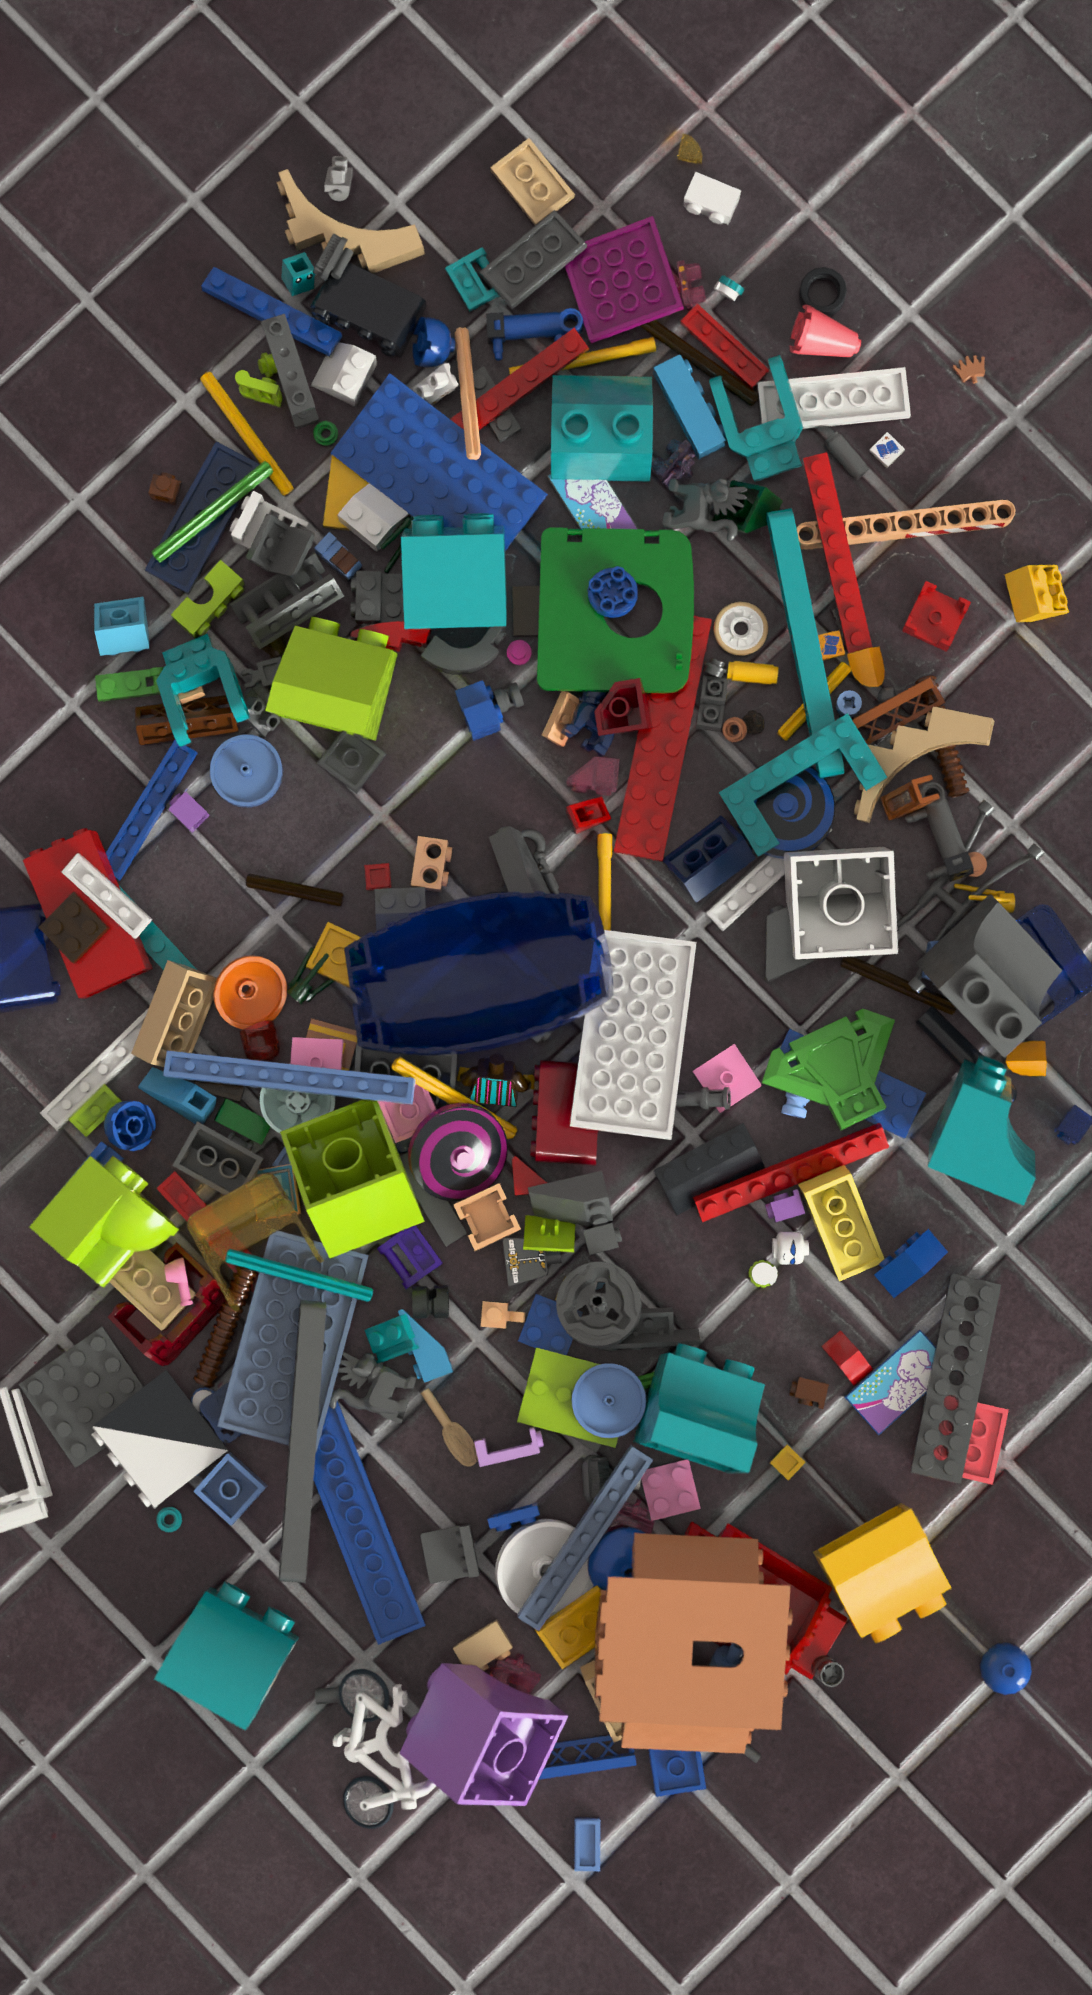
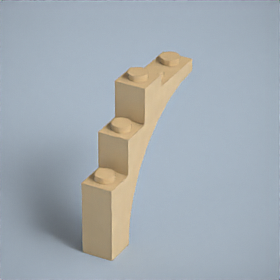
M288 169L278 172L280 181L277 182L280 194L281 196L286 195L289 201L285 205L290 220L287 221L289 229L285 230V234L289 244L294 243L297 251L321 242L324 251L331 236L336 234L341 238L345 237L348 239L344 249L349 248L354 252L353 255L358 254L362 269L367 267L368 272L372 274L424 255V247L415 224L399 229L375 231L359 229L340 223L323 214L305 198L297 188Z
M933 707L932 712L927 713L925 727H928V731L898 725L897 731L893 730L890 745H893V750L868 745L886 774L887 779L865 791L860 783V790H863L861 800L856 801L854 809L857 820L870 823L875 805L885 787L899 771L913 760L930 751L950 745L977 744L989 746L994 720L988 717Z

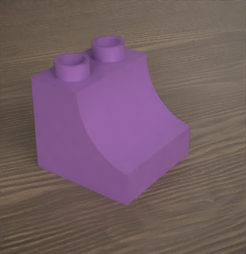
M441 1663L440 1667L432 1673L428 1680L427 1688L429 1691L419 1712L411 1718L407 1725L406 1733L408 1736L399 1754L456 1804L526 1806L568 1715L551 1701L516 1690L488 1675L476 1665Z

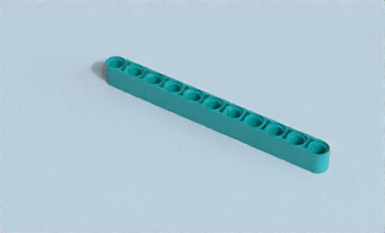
M792 508L767 512L766 518L809 735L811 736L833 723L835 718ZM840 749L815 763L816 770L819 772V779L844 774V763Z

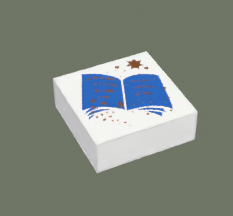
M887 432L869 452L888 468L905 449Z

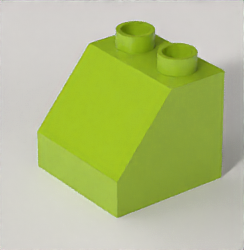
M311 617L308 629L295 626L273 679L265 711L279 717L338 732L347 731L346 734L353 735V733L359 734L366 739L376 741L398 655L393 650L386 649L389 636L359 629L357 641L338 637L339 623L317 617Z
M363 1099L280 1132L305 1208L329 1258L425 1222L378 1101Z

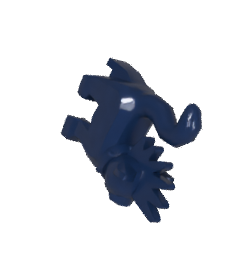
M583 691V696L579 698L580 703L576 706L571 724H566L560 732L566 737L571 738L583 727L591 732L589 739L583 740L580 746L587 752L594 750L598 756L602 757L610 747L614 734L598 736L595 710L609 692Z

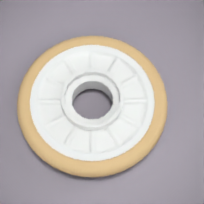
M747 602L731 603L725 606L715 619L714 635L716 641L721 648L730 654L738 656L752 654L760 649L766 641L768 635L767 619L763 612L753 604ZM736 623H745L748 627V632L744 635L736 634L734 631Z

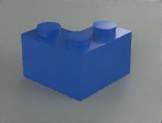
M482 680L455 690L456 698L473 741L501 731L500 723L504 722L499 705H493L492 700L495 698L490 685L485 687Z
M929 1229L921 1235L918 1232L914 1233L906 1240L908 1245L904 1243L894 1252L896 1255L894 1258L889 1255L879 1263L881 1269L874 1276L893 1298L924 1276L948 1253Z

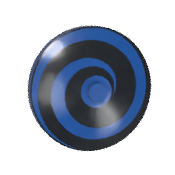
M810 766L754 801L780 843L766 852L765 855L784 859V852L813 851L828 836L835 817L834 795L826 779H819V772ZM738 825V828H739L741 834L743 835V837L745 838V840L749 843V841L747 840L746 836L744 835V833L742 832L741 828H740L739 825Z

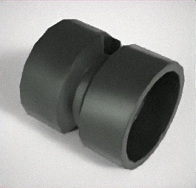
M448 1285L434 1286L431 1290L427 1286H413V1319L428 1318L430 1314L434 1318H449Z

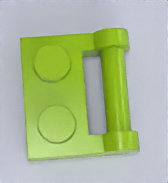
M240 370L236 373L235 380L243 397L277 407L281 406L283 397L276 381L269 378H262V380L252 378L245 370Z

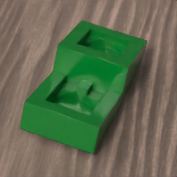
M226 1098L214 1118V1121L261 1145L271 1128L263 1117Z

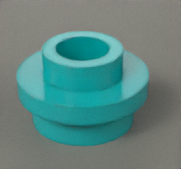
M165 1507L157 1515V1525L164 1532H174L181 1526L182 1515L174 1507ZM169 1514L174 1517L172 1524H168L165 1521V1517Z

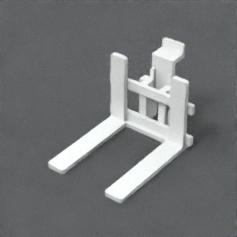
M7 1387L0 1388V1396L28 1488L0 1498V1533L47 1518L48 1509L44 1498L53 1496L20 1389L12 1390V1394L41 1486H38ZM19 1501H26V1502H23V1503H20V1504H17V1505H14V1506L11 1505V1504L16 1503V1502H19Z

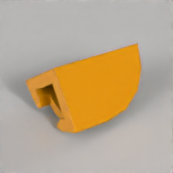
M880 647L867 648L847 654L851 671L862 685L868 687H879L882 685L885 669Z
M1028 1041L1020 1043L1007 1055V1067L1012 1072L1023 1076H1046V1042Z

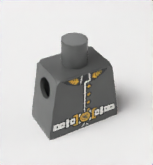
M503 1238L508 1286L547 1276V1265L562 1263L561 1253L558 1251L523 1250L524 1239Z

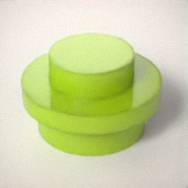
M266 352L262 353L261 359H258L259 370L261 374L265 373L267 378L272 377L274 373H277L273 356Z

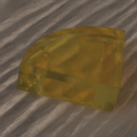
M682 133L677 160L702 164V151L699 144L691 136Z

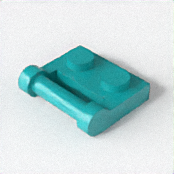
M480 248L445 267L446 273L469 312L494 298L500 297L493 288L488 291L486 290L472 266L473 263L478 262L481 269H484L490 264L486 258L487 253L484 248Z

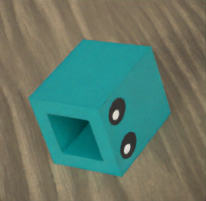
M305 252L282 261L281 279L291 296L314 289V267Z

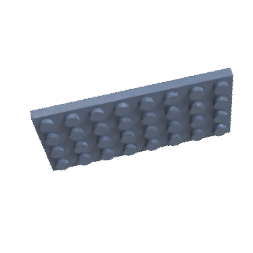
M271 1229L263 1258L361 1285L369 1255L348 1251L329 1258L322 1242ZM259 1272L217 1427L289 1446L300 1300L326 1302L316 1440L317 1452L357 1299Z

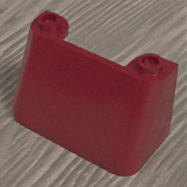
M177 1242L165 1252L163 1263L166 1265L175 1259L184 1258L188 1285L197 1293L192 1300L193 1304L187 1305L164 1331H161L131 1302L117 1304L108 1316L113 1324L145 1356L160 1366H167L178 1357L219 1310L223 1308L221 1304L226 1301L224 1297L229 1293L227 1288Z

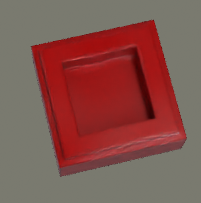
M389 863L364 865L367 891L392 888Z

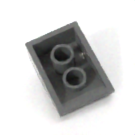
M425 887L375 889L379 967L429 965Z
M602 1171L528 1187L534 1216L552 1220L557 1219L558 1221L584 1226H601L613 1221Z

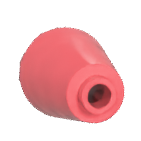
M803 306L805 312H799L792 330L791 339H794L795 343L794 346L790 345L791 353L835 357H852L854 353H858L861 345L858 333L812 306Z

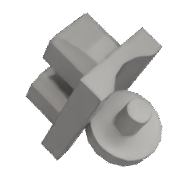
M333 156L332 166L328 167L325 192H328L329 196L335 201H343L349 196L353 168H347V157Z

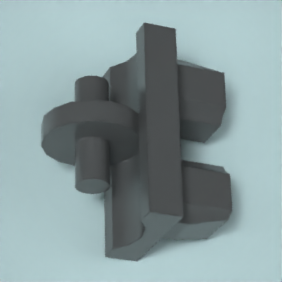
M248 688L245 691L244 700L250 718L245 721L261 736L265 737L269 731H273L280 723V717L265 711L267 704L253 689Z

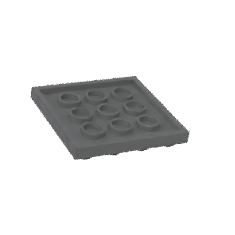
M104 1326L18 1384L75 1468L106 1448L105 1444L100 1446L91 1435L95 1432L92 1426L144 1387Z

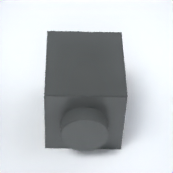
M612 1223L583 1230L589 1256L619 1248L618 1242L622 1241L619 1227L614 1228Z

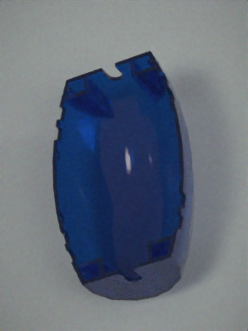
M518 891L462 898L408 914L409 917L397 922L392 921L386 924V927L374 933L370 932L344 948L350 990L356 994L358 1004H352L358 1046L365 1050L391 1054L430 1056L463 1054L494 1049L557 1029L584 1016L609 1001L614 995L612 964L605 931L595 902L589 896L569 893L550 894L543 891L520 893Z

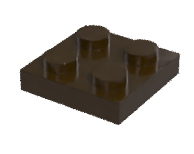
M73 892L38 927L72 963H76L110 929L76 892Z

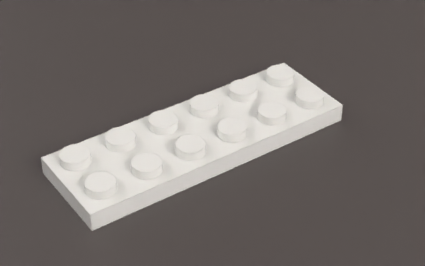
M905 367L788 379L803 429L906 419L911 416ZM758 382L761 424L785 418L775 382Z

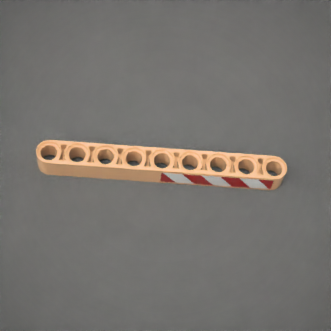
M997 500L843 518L848 544L851 545L1001 528L1010 524L1015 515V507L1008 500ZM1005 509L1009 517L1005 519L1000 518L997 515V510ZM976 511L981 512L984 515V520H974L972 513ZM955 514L959 517L960 522L952 524L948 521L947 516ZM923 518H932L935 521V525L933 527L925 526ZM906 520L910 523L911 528L903 530L899 527L898 522ZM817 521L804 522L797 527L801 549L823 548ZM875 523H882L886 527V531L879 533L874 530L873 525ZM853 525L858 526L861 529V534L852 535L848 528ZM808 531L812 535V539L804 541L800 538L799 533Z

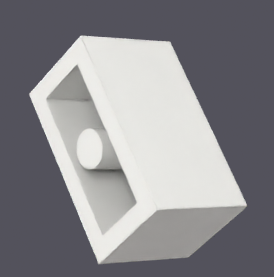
M695 172L684 197L683 206L687 207V211L692 214L700 215L701 213L708 216L714 223L729 224L740 199L741 190Z

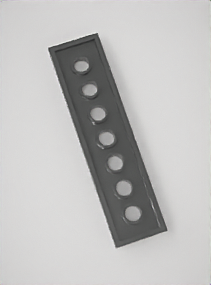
M953 1273L950 1275L910 1473L957 1484L962 1482L1001 1284ZM972 1297L977 1301L978 1307L975 1311H969L965 1308L964 1301L966 1298ZM962 1322H968L972 1325L973 1331L971 1335L964 1336L960 1333L959 1325ZM961 1346L967 1350L968 1356L965 1360L960 1361L955 1358L954 1350L956 1347ZM957 1371L962 1375L963 1381L960 1385H953L949 1381L951 1372ZM947 1396L956 1398L958 1405L955 1410H948L944 1406V1399ZM942 1421L951 1423L953 1430L950 1435L940 1433L939 1424ZM943 1446L946 1448L948 1454L945 1460L935 1458V1447Z

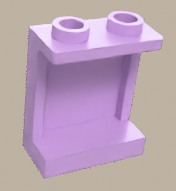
M534 1426L529 1428L532 1439L531 1443L488 1452L485 1438L475 1440L474 1444L479 1466H487L540 1453L539 1447L544 1446L541 1430L536 1431Z

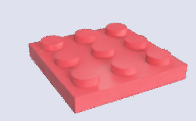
M947 1396L944 1399V1406L948 1410H955L957 1408L958 1402L956 1398ZM977 1403L962 1478L993 1485L1008 1409ZM942 1421L939 1424L941 1434L950 1435L953 1428L950 1422ZM943 1446L935 1447V1458L938 1460L946 1459L948 1454L946 1448Z

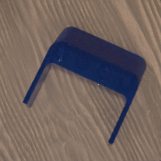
M1045 904L1035 906L1016 920L1062 969V972L1047 990V994L1054 1002V1010L1040 1020L1042 1022L1040 1026L1092 991L1091 962L1055 911Z

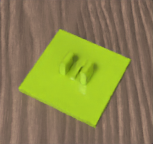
M525 1215L523 1250L574 1252L575 1224L558 1221L557 1219L552 1220Z

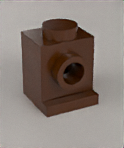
M162 472L161 475L153 474L148 493L152 500L176 506L182 481L176 480L174 475Z
M797 1377V1381L791 1382L789 1396L799 1398L798 1403L813 1406V1402H818L817 1408L823 1409L829 1384Z

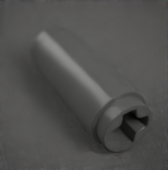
M836 431L824 442L827 446L826 448L855 480H858L869 470L866 462L842 434Z

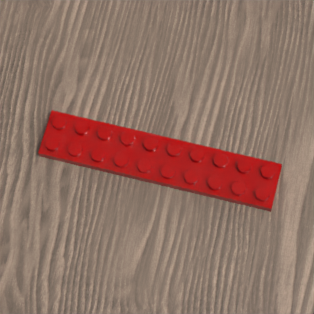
M694 616L689 677L684 687L673 693H646L652 728L638 730L614 847L615 853L663 862L712 619Z

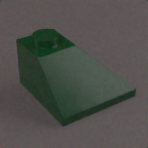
M732 480L729 488H747L746 492L739 493L745 495L747 499L737 500L744 507L733 506L736 510L735 514L727 509V515H724L722 511H720L719 515L715 513L712 521L721 519L733 520L739 532L749 533L766 526V513L778 511L783 500L764 486Z

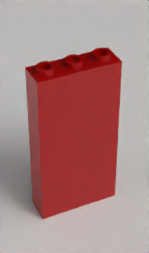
M83 828L73 833L74 837L65 840V838L53 841L51 843L52 847L43 850V848L31 851L29 853L30 857L23 859V863L46 919L73 892H76L110 927L76 963H72L60 951L78 998L87 999L153 968L140 936L133 938L62 873L73 857L80 853L120 889L97 831Z

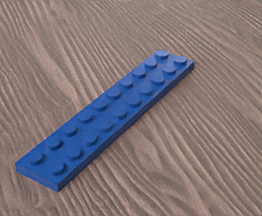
M337 1401L336 1408L332 1409L329 1406L319 1445L315 1453L314 1482L379 1645L424 1627L426 1624L347 1422Z

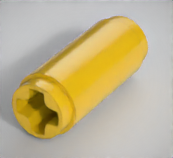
M729 661L727 679L769 685L777 684V666L742 661Z

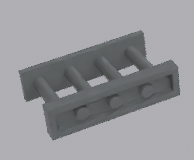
M282 314L261 321L295 428L299 429L318 423L319 418L286 315Z
M314 551L306 555L302 568L296 577L291 578L276 574L230 603L241 624L247 620L251 622L250 625L246 626V629L259 650L344 597L331 574L324 578L320 575L325 572V569ZM311 580L315 583L303 591L300 590L301 586ZM290 593L293 595L291 599L283 604L278 602ZM268 607L272 609V611L261 618L257 615Z

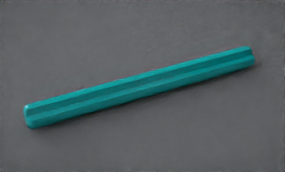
M229 1249L225 1257L226 1263L368 1302L373 1295V1289L370 1287L237 1250Z

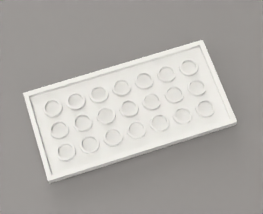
M601 929L596 930L570 1127L671 1140L696 942Z

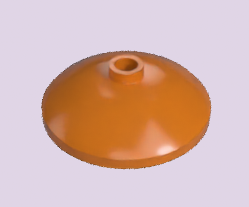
M254 955L240 957L229 963L219 974L214 986V1004L219 1015L233 1027L244 1030L261 1028L272 1022L283 1009L287 997V984L282 971L272 961ZM248 985V990L242 992V987Z

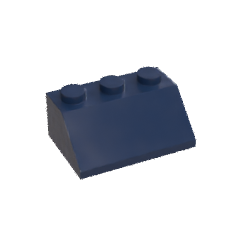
M721 815L664 857L663 863L684 891L697 903L742 868L746 867L756 857L746 840Z

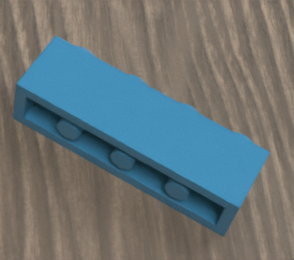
M679 354L653 368V375L699 460L725 447L726 435L722 424L717 425L714 419L716 413L711 403L706 404L702 397L704 390L700 382L693 380L691 376L693 370L687 359L683 361Z

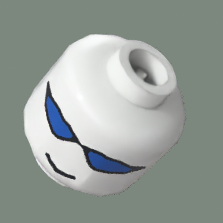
M780 1232L776 1238H772V1257L777 1258L779 1264H801L804 1255H809V1242L803 1239V1235L800 1232Z

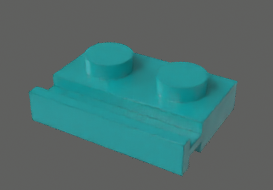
M407 1314L365 1329L372 1352L377 1355V1364L378 1362H385L419 1348L414 1343L413 1338L415 1336Z

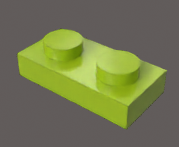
M104 1083L68 1120L87 1137L105 1120L109 1109L118 1102H122V1100Z

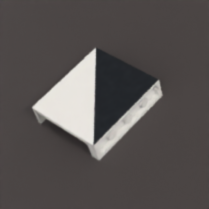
M167 1370L92 1426L95 1431L91 1434L100 1446L106 1445L110 1451L107 1454L109 1459L116 1467L119 1464L126 1472L123 1474L125 1480L131 1487L136 1485L141 1491L138 1495L146 1507L151 1505L154 1509L228 1452L227 1448Z

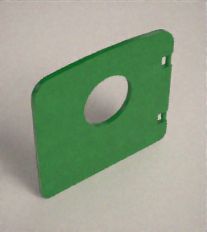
M555 527L545 529L541 536L538 686L546 691L609 692L615 682L641 678L645 693H673L682 689L689 677L694 621L693 561L691 543L688 538L675 530L568 529ZM568 535H582V542H567ZM644 537H659V544H645ZM622 567L634 578L636 583L652 589L659 597L663 610L657 627L649 634L638 638L623 637L611 630L604 616L598 614L591 607L588 600L589 581L595 574L607 568Z

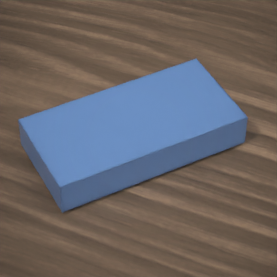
M575 1818L574 1871H600V1818Z

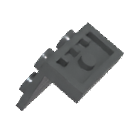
M470 1523L425 1532L420 1535L429 1582L431 1584L468 1576L472 1578L480 1575Z

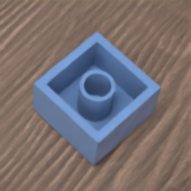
M229 1452L193 1492L232 1526L268 1485L234 1454Z

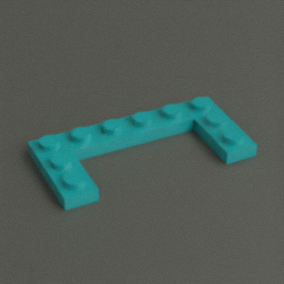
M848 713L719 792L758 857L780 843L754 801L836 750H841L865 791L887 779L886 774Z

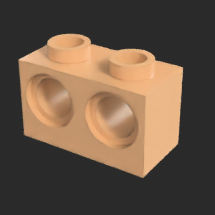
M418 836L411 880L412 888L425 887L427 891L442 892V886L447 887L449 872H445L446 862H451L453 849L448 847V840ZM433 846L441 849L440 856L435 859L427 855L428 849ZM428 871H434L438 877L435 882L427 883L423 879L424 874Z

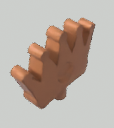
M974 355L972 363L969 357L966 356V365L962 360H959L960 369L954 365L953 370L962 382L972 379L973 384L978 382L976 377L985 375V357L982 356L981 363H979L977 356Z

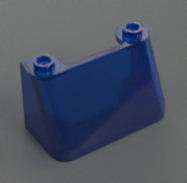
M39 903L0 908V1013L58 1003V996L61 995L59 981H54L51 976L44 933L38 928L46 920Z

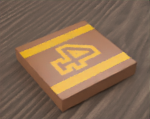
M311 1018L306 1038L343 1040L342 1070L350 1071L360 1032Z

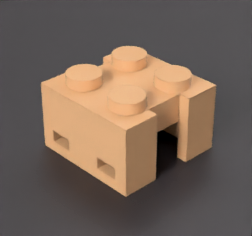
M500 1183L454 1204L460 1220L466 1218L473 1234L468 1235L475 1251L521 1230L515 1215L509 1216L503 1204V1201L507 1198Z

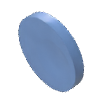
M238 735L226 740L217 748L211 760L210 777L215 790L225 801L238 807H255L265 803L274 796L282 781L283 766L277 751L268 741L255 735Z
M608 1363L594 1366L581 1375L573 1389L572 1408L577 1421L586 1431L598 1437L615 1438L627 1434L637 1426L645 1411L646 1395L641 1381L632 1371L621 1365Z

